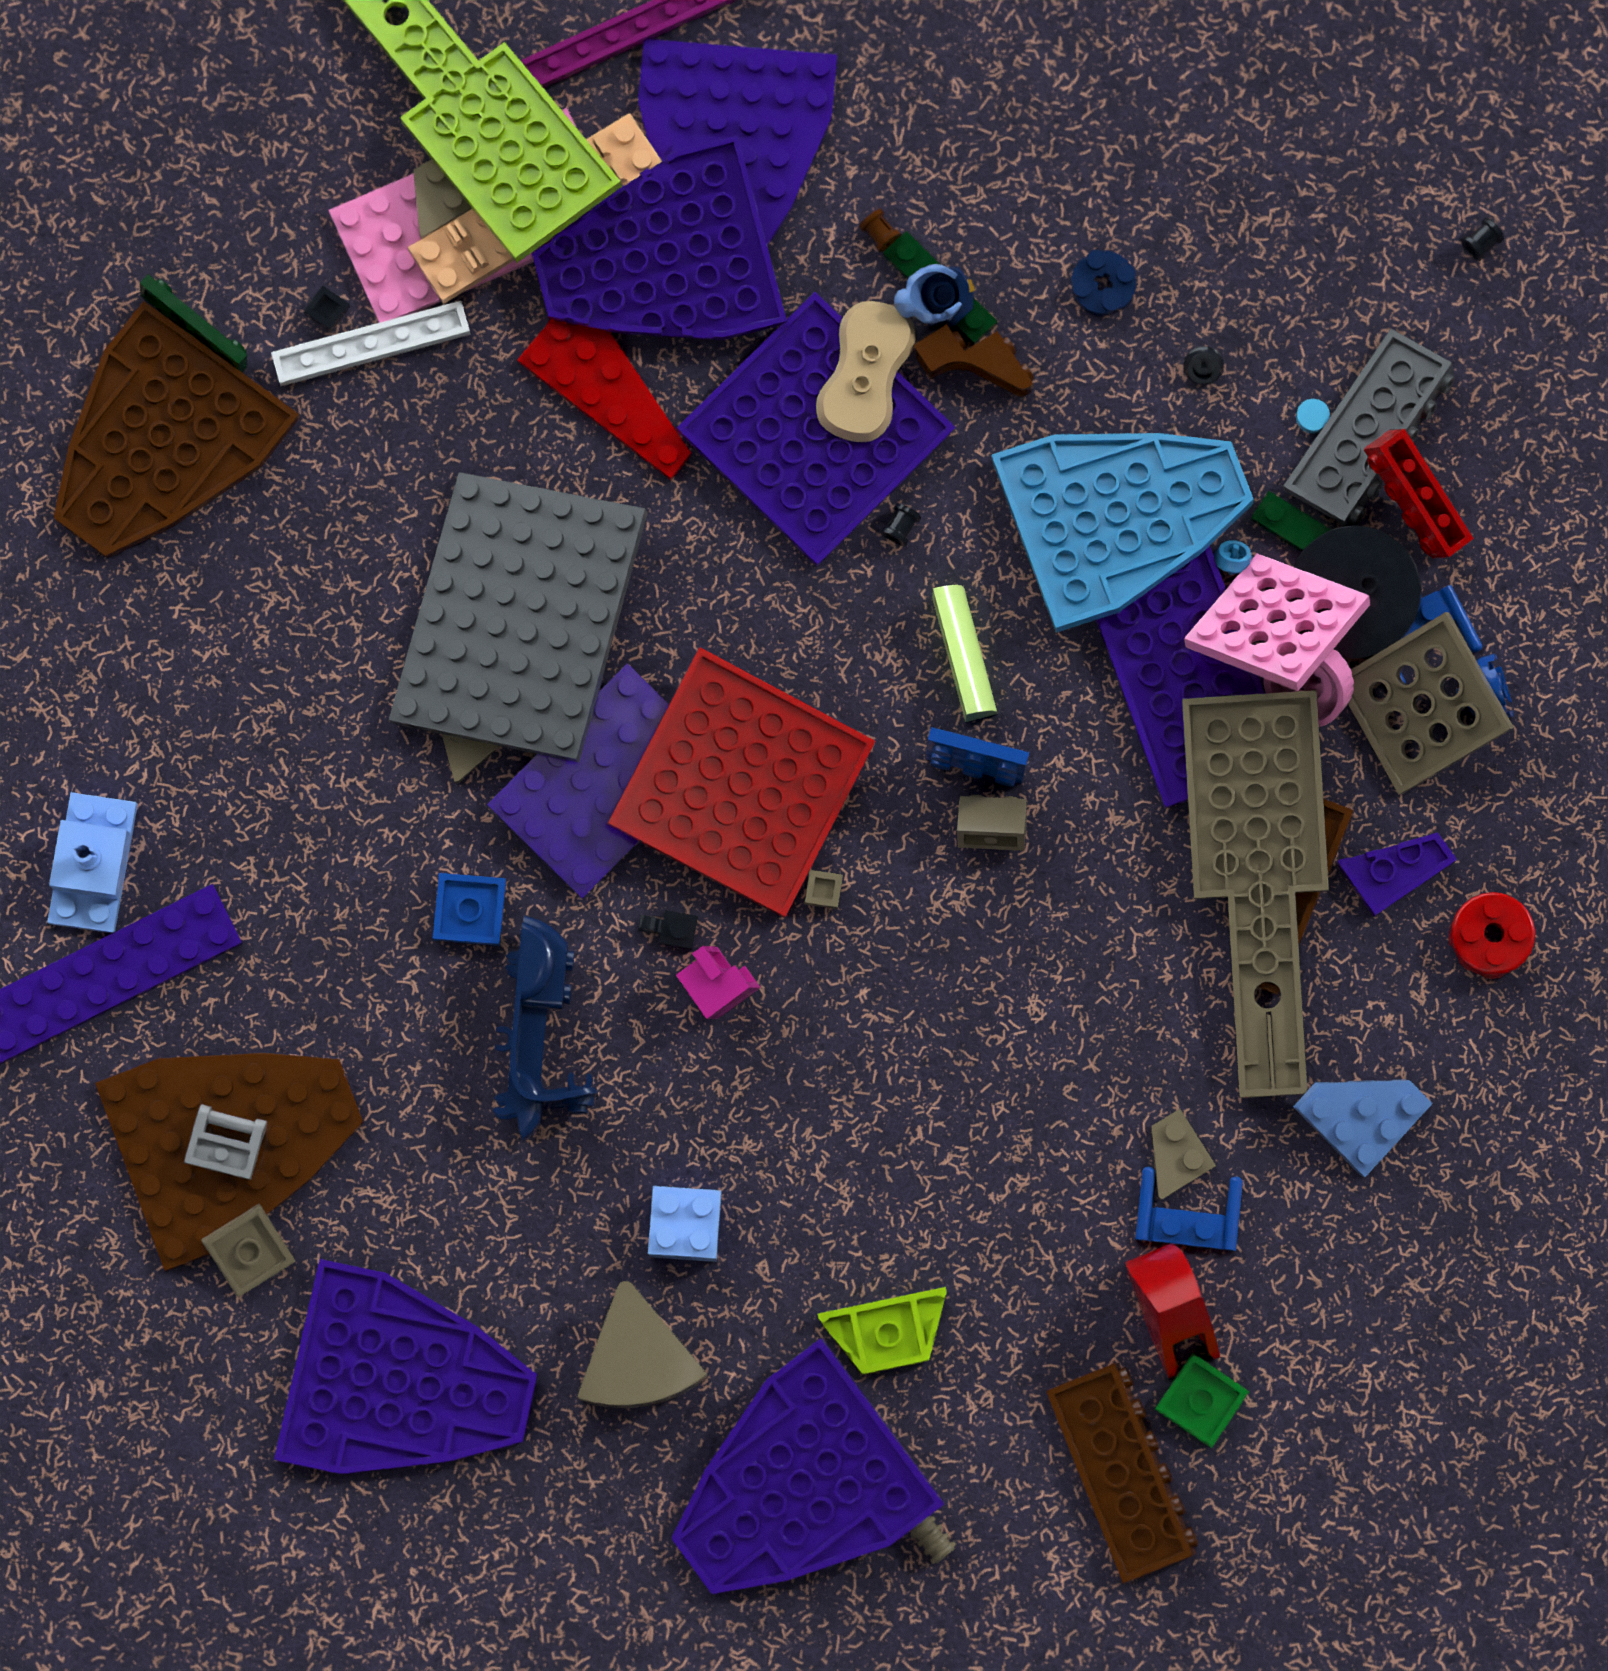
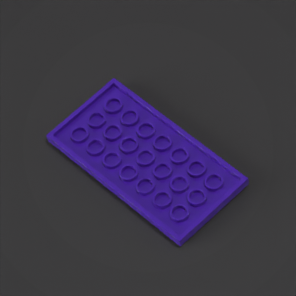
M1210 546L1199 556L1119 613L1095 620L1164 809L1188 801L1182 699L1265 694L1258 675L1188 649L1185 646L1184 638L1226 590ZM1228 630L1224 634L1238 632V630Z

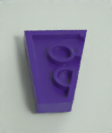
M1437 832L1401 842L1391 847L1380 850L1376 849L1351 858L1340 859L1336 861V865L1373 917H1375L1455 863L1457 858Z

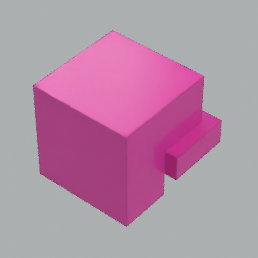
M702 946L692 953L696 960L676 974L706 1019L720 1018L761 988L746 966H743L741 969H738L736 965L731 967L719 948L715 946Z

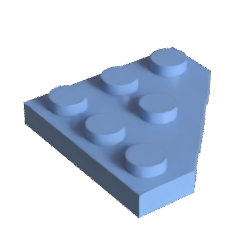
M1370 1080L1334 1083L1315 1082L1293 1108L1356 1172L1366 1177L1432 1103L1410 1080Z

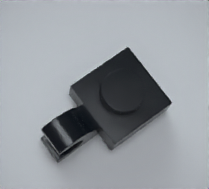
M665 910L663 920L652 916L640 915L638 931L661 935L659 945L692 950L698 916Z

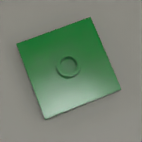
M1192 1353L1154 1410L1209 1448H1212L1250 1391Z

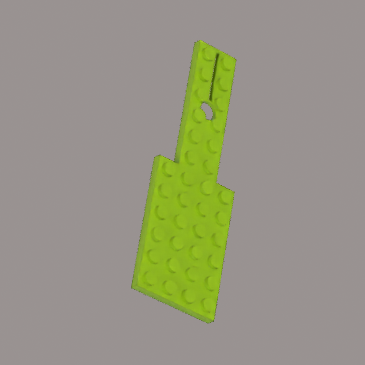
M343 0L424 99L400 117L402 124L517 263L622 187L619 178L505 42L478 61L428 0H387V3H384L382 0ZM394 5L400 8L406 7L409 10L408 19L401 25L395 26L385 21L386 11Z

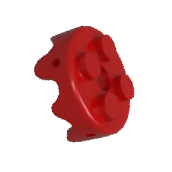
M1488 892L1470 898L1459 908L1452 920L1448 940L1462 967L1484 978L1493 979L1515 971L1527 960L1535 944L1536 932L1533 919L1521 902L1503 893ZM1489 925L1498 926L1502 931L1501 941L1496 943L1488 941L1484 935L1485 928Z

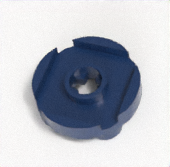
M1093 250L1089 252L1087 256L1083 257L1076 264L1072 272L1071 289L1076 302L1083 310L1096 316H1107L1118 311L1120 312L1133 299L1136 289L1135 269L1118 253L1106 250ZM1103 276L1109 277V283L1113 286L1111 288L1105 287L1103 291L1098 290V283L1094 280Z

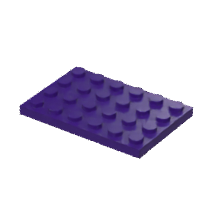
M628 663L598 693L580 762L537 754L486 805L581 899L638 842L607 825V822L669 706Z

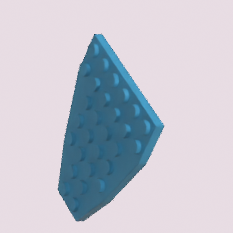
M1161 433L1051 435L991 455L992 463L1056 633L1122 611L1204 552L1253 505L1254 500L1230 441Z

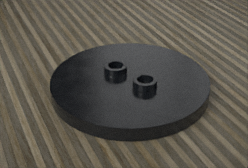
M1346 526L1328 531L1313 540L1302 551L1293 566L1369 595L1370 606L1334 648L1343 658L1361 659L1376 655L1404 638L1416 620L1422 597L1421 579L1417 566L1408 551L1397 540L1380 530L1365 526ZM1292 598L1289 602L1302 600V598ZM1322 608V609H1319V610L1316 611V612L1321 613L1322 611L1331 610V609ZM1302 630L1301 633L1312 632V630Z

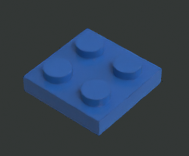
M439 873L433 940L500 946L506 878Z

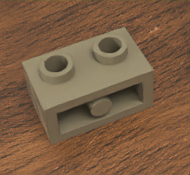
M982 795L960 796L957 824L958 848L1025 851L1027 799H1018L1013 796L1003 798H990Z

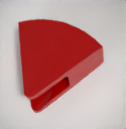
M1168 1244L1126 1261L1125 1266L1167 1377L1172 1378L1176 1376L1177 1363L1173 1345L1195 1335H1199L1206 1345L1208 1353L1214 1360L1220 1358L1215 1332L1205 1302L1184 1253L1176 1245Z

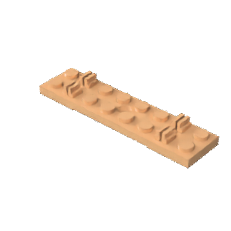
M630 113L586 139L619 178L623 186L640 176L642 171L647 168L651 169L662 162ZM470 209L408 247L410 254L443 304L514 261L512 256L473 209Z

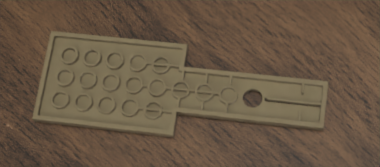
M1317 691L1182 699L1194 899L1228 897L1240 1098L1304 1095L1307 1092L1295 893L1329 891ZM1262 983H1274L1281 991V999L1273 1008H1263L1255 1001V990ZM1266 1012H1271V1015L1266 1017Z

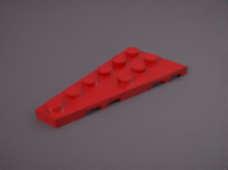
M550 320L517 359L518 363L670 481L691 457V452L610 331Z

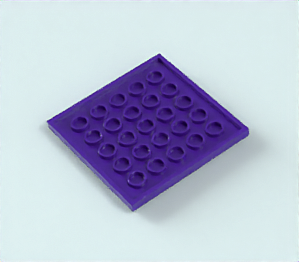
M814 292L787 318V323L781 324L677 427V431L818 567L955 431L956 427L897 371L892 385V419L886 431L879 438L869 442H854L839 438L823 428L817 417L816 402L819 392L833 375L840 357L839 329L843 318Z

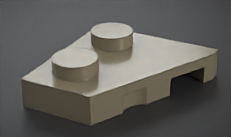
M432 159L413 170L420 239L472 209Z
M1181 1109L1151 1126L1157 1194L1160 1201L1216 1167Z

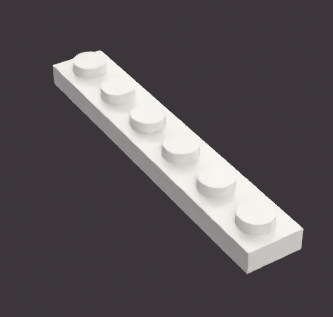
M457 301L271 352L279 383L281 386L471 334L462 302Z

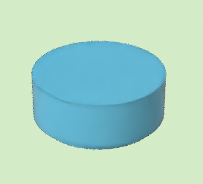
M1318 399L1304 401L1296 413L1298 426L1308 433L1320 432L1330 418L1327 405Z

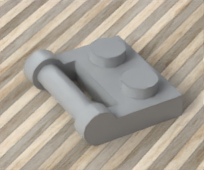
M201 1105L184 1162L251 1180L260 1146L266 1132L267 1121L261 1119L251 1121L212 1111V1107ZM208 1124L251 1134L249 1143L206 1133V1127Z

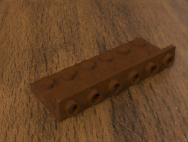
M1118 1362L1049 1389L1046 1393L1121 1580L1125 1583L1195 1555L1194 1547L1199 1546L1192 1527L1186 1528L1181 1515L1186 1512L1181 1498L1178 1494L1173 1496L1168 1483L1173 1481L1169 1468L1165 1462L1160 1464L1155 1451L1160 1449L1156 1436L1152 1430L1147 1432L1142 1419L1146 1418L1147 1415L1139 1398L1134 1400L1129 1388L1134 1385L1131 1374L1126 1366L1121 1368Z

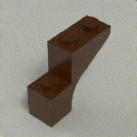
M945 325L913 345V355L930 380L947 371L966 370L1018 397L1027 396L1032 392V381L1035 379L1031 370L1025 363L1020 365L1014 356L1017 353L1014 345L1008 337L1002 338L998 331L964 351L963 349L966 345L960 334L956 330L951 332L949 327Z

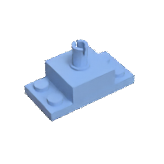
M70 793L66 821H60L49 882L53 893L48 924L105 933L115 932L138 806L137 802Z

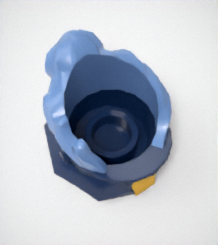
M933 264L919 269L908 278L906 288L897 291L894 305L899 314L905 318L914 316L922 323H927L928 326L947 325L948 327H954L973 309L975 289L972 280H969L959 267Z

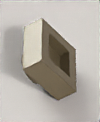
M810 870L805 905L838 910L843 875Z

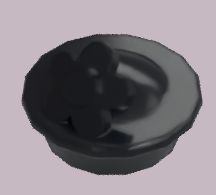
M1196 347L1185 357L1183 363L1184 373L1194 383H1212L1223 372V358L1212 347Z

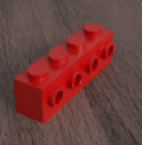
M1405 429L1389 430L1363 449L1368 456V465L1384 481V489L1387 495L1397 502L1403 511L1402 518L1411 529L1415 530L1420 538V547L1428 556L1432 558H1448L1474 539Z

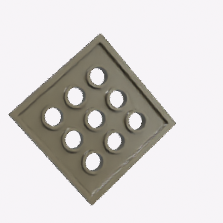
M1449 612L1441 614L1351 669L1354 679V691L1348 705L1399 795L1408 792L1514 729ZM1434 648L1440 650L1443 655V662L1437 668L1432 667L1428 662V654ZM1406 665L1411 666L1415 671V679L1409 685L1405 684L1400 678L1401 669ZM1450 677L1455 678L1459 683V691L1453 697L1447 695L1444 690L1445 681ZM1378 682H1382L1387 687L1388 693L1383 701H1378L1373 696V687ZM1422 694L1427 695L1431 700V708L1427 713L1420 712L1416 706V701ZM1466 706L1471 707L1476 714L1475 721L1470 726L1465 725L1460 718V713ZM1393 711L1400 712L1404 719L1403 726L1398 730L1393 729L1389 724V716ZM1438 723L1445 725L1448 731L1447 738L1443 742L1436 741L1432 734L1434 726ZM1409 740L1416 741L1420 747L1419 755L1415 759L1409 758L1405 753V745Z

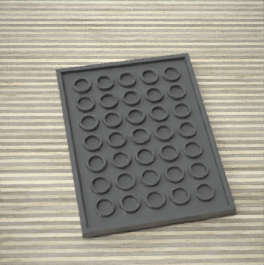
M459 472L389 721L396 725L579 763L648 512L646 509Z

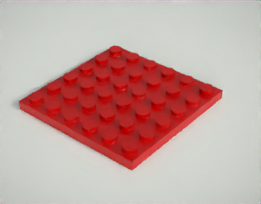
M699 647L607 825L785 918L876 741Z

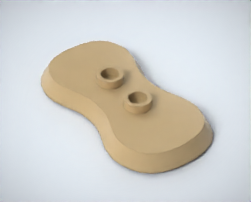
M876 301L860 302L852 306L841 321L838 365L833 375L819 392L816 402V413L820 424L828 432L839 438L854 442L873 441L886 431L891 422L893 412V381L897 371L911 354L916 339L912 320L901 316L894 306Z

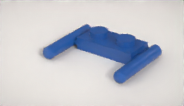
M1448 585L1439 591L1421 598V605L1416 620L1405 636L1441 614L1449 612L1471 652L1477 653L1481 651L1483 645L1452 585ZM1400 672V678L1406 684V681L1402 673Z
M1152 1167L1143 1168L1135 1240L1236 1251L1243 1180L1240 1177H1232L1229 1181L1226 1216L1202 1212L1153 1208L1156 1171Z

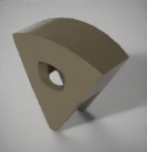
M623 1281L617 1287L577 1398L583 1402L610 1408L645 1407L668 1401L688 1392L707 1379L708 1375L632 1283Z

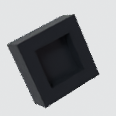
M322 285L305 308L304 314L329 332H332L350 308V304Z

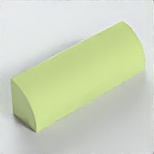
M961 585L933 588L932 599L965 722L996 715L997 709L965 589Z

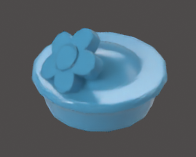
M1234 540L1223 542L1213 554L1217 566L1223 571L1228 572L1229 575L1240 574L1249 566L1253 559L1250 548L1246 544Z

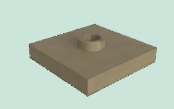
M260 1203L201 1239L237 1297H240L296 1262Z

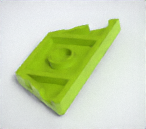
M946 1287L828 1311L819 1313L818 1319L862 1375L922 1363L930 1359L947 1291Z

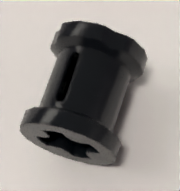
M1485 218L1481 221V226L1475 232L1461 239V243L1475 260L1481 261L1487 250L1495 243H1502L1505 239L1498 225L1491 219Z
M896 503L894 515L888 526L883 527L880 533L886 539L905 547L908 543L907 537L914 524L920 522L921 515L910 507Z

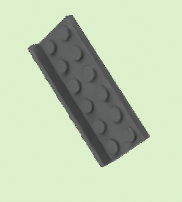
M1390 329L1283 485L1284 491L1338 521L1340 527L1351 526L1352 524L1357 525L1365 513V504L1369 498L1375 499L1383 486L1380 475L1376 474L1368 465V456L1363 449L1385 432L1396 429H1405L1414 443L1419 433L1418 426L1423 419H1430L1437 407L1436 400L1441 393L1446 394L1454 383L1455 377L1453 376L1452 362Z

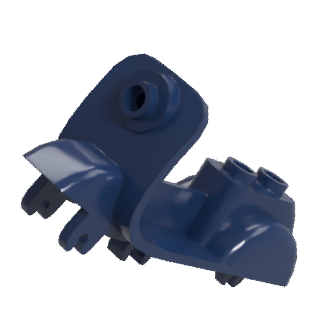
M525 915L521 927L520 949L506 955L510 964L505 965L507 974L517 979L513 1029L511 1030L506 1026L496 1027V1033L506 1034L509 1040L505 1045H495L494 1047L495 1051L499 1053H506L511 1050L509 1092L501 1093L494 1097L496 1103L503 1108L496 1107L493 1109L496 1117L501 1120L518 1119L523 1143L530 1139L540 1127L544 1109L568 1107L567 1112L587 1114L588 1108H594L596 1100L599 1099L597 1088L592 1087L593 1078L591 1074H587L585 1085L580 1087L574 1084V1073L571 1072L567 1077L569 1087L552 1090L542 1087V1064L547 1011L563 1012L564 1004H570L572 984H566L567 971H573L574 951H568V943L550 925Z

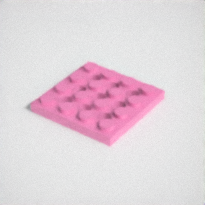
M1256 554L1249 566L1235 578L1184 638L1185 646L1188 649L1299 691L1370 606L1369 595ZM1266 587L1275 588V589H1268V590H1266V591H1264V592L1260 591L1261 589L1266 588ZM1292 598H1302V600L1289 602ZM1249 608L1257 609V610L1248 611V612H1246V613H1243V612H1242V611H1244L1245 609H1249ZM1322 608L1331 609V610L1322 611L1321 613L1316 612V611H1318L1319 609H1322ZM1275 619H1283V620H1284V621H1278V622H1276V623H1274V624L1270 623L1271 621H1273V620H1275ZM1228 630H1238V632L1224 634ZM1302 630H1312V632H1306L1302 635L1298 634ZM1259 640L1266 641V643H1259V644H1257V645H1252V643H1254L1255 641H1259ZM1286 651L1295 652L1294 654L1291 653L1285 656L1280 655L1281 653Z

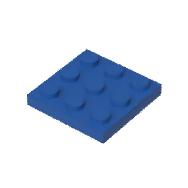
M931 727L925 759L931 760L930 765L939 769L949 770L950 766L963 769L962 773L967 776L982 778L984 774L996 777L995 782L998 784L1014 787L1015 783L1022 784L1029 752Z

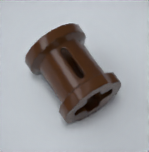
M877 209L860 223L859 229L869 234L877 244L876 248L881 253L902 234L898 230H894L883 217L884 211Z

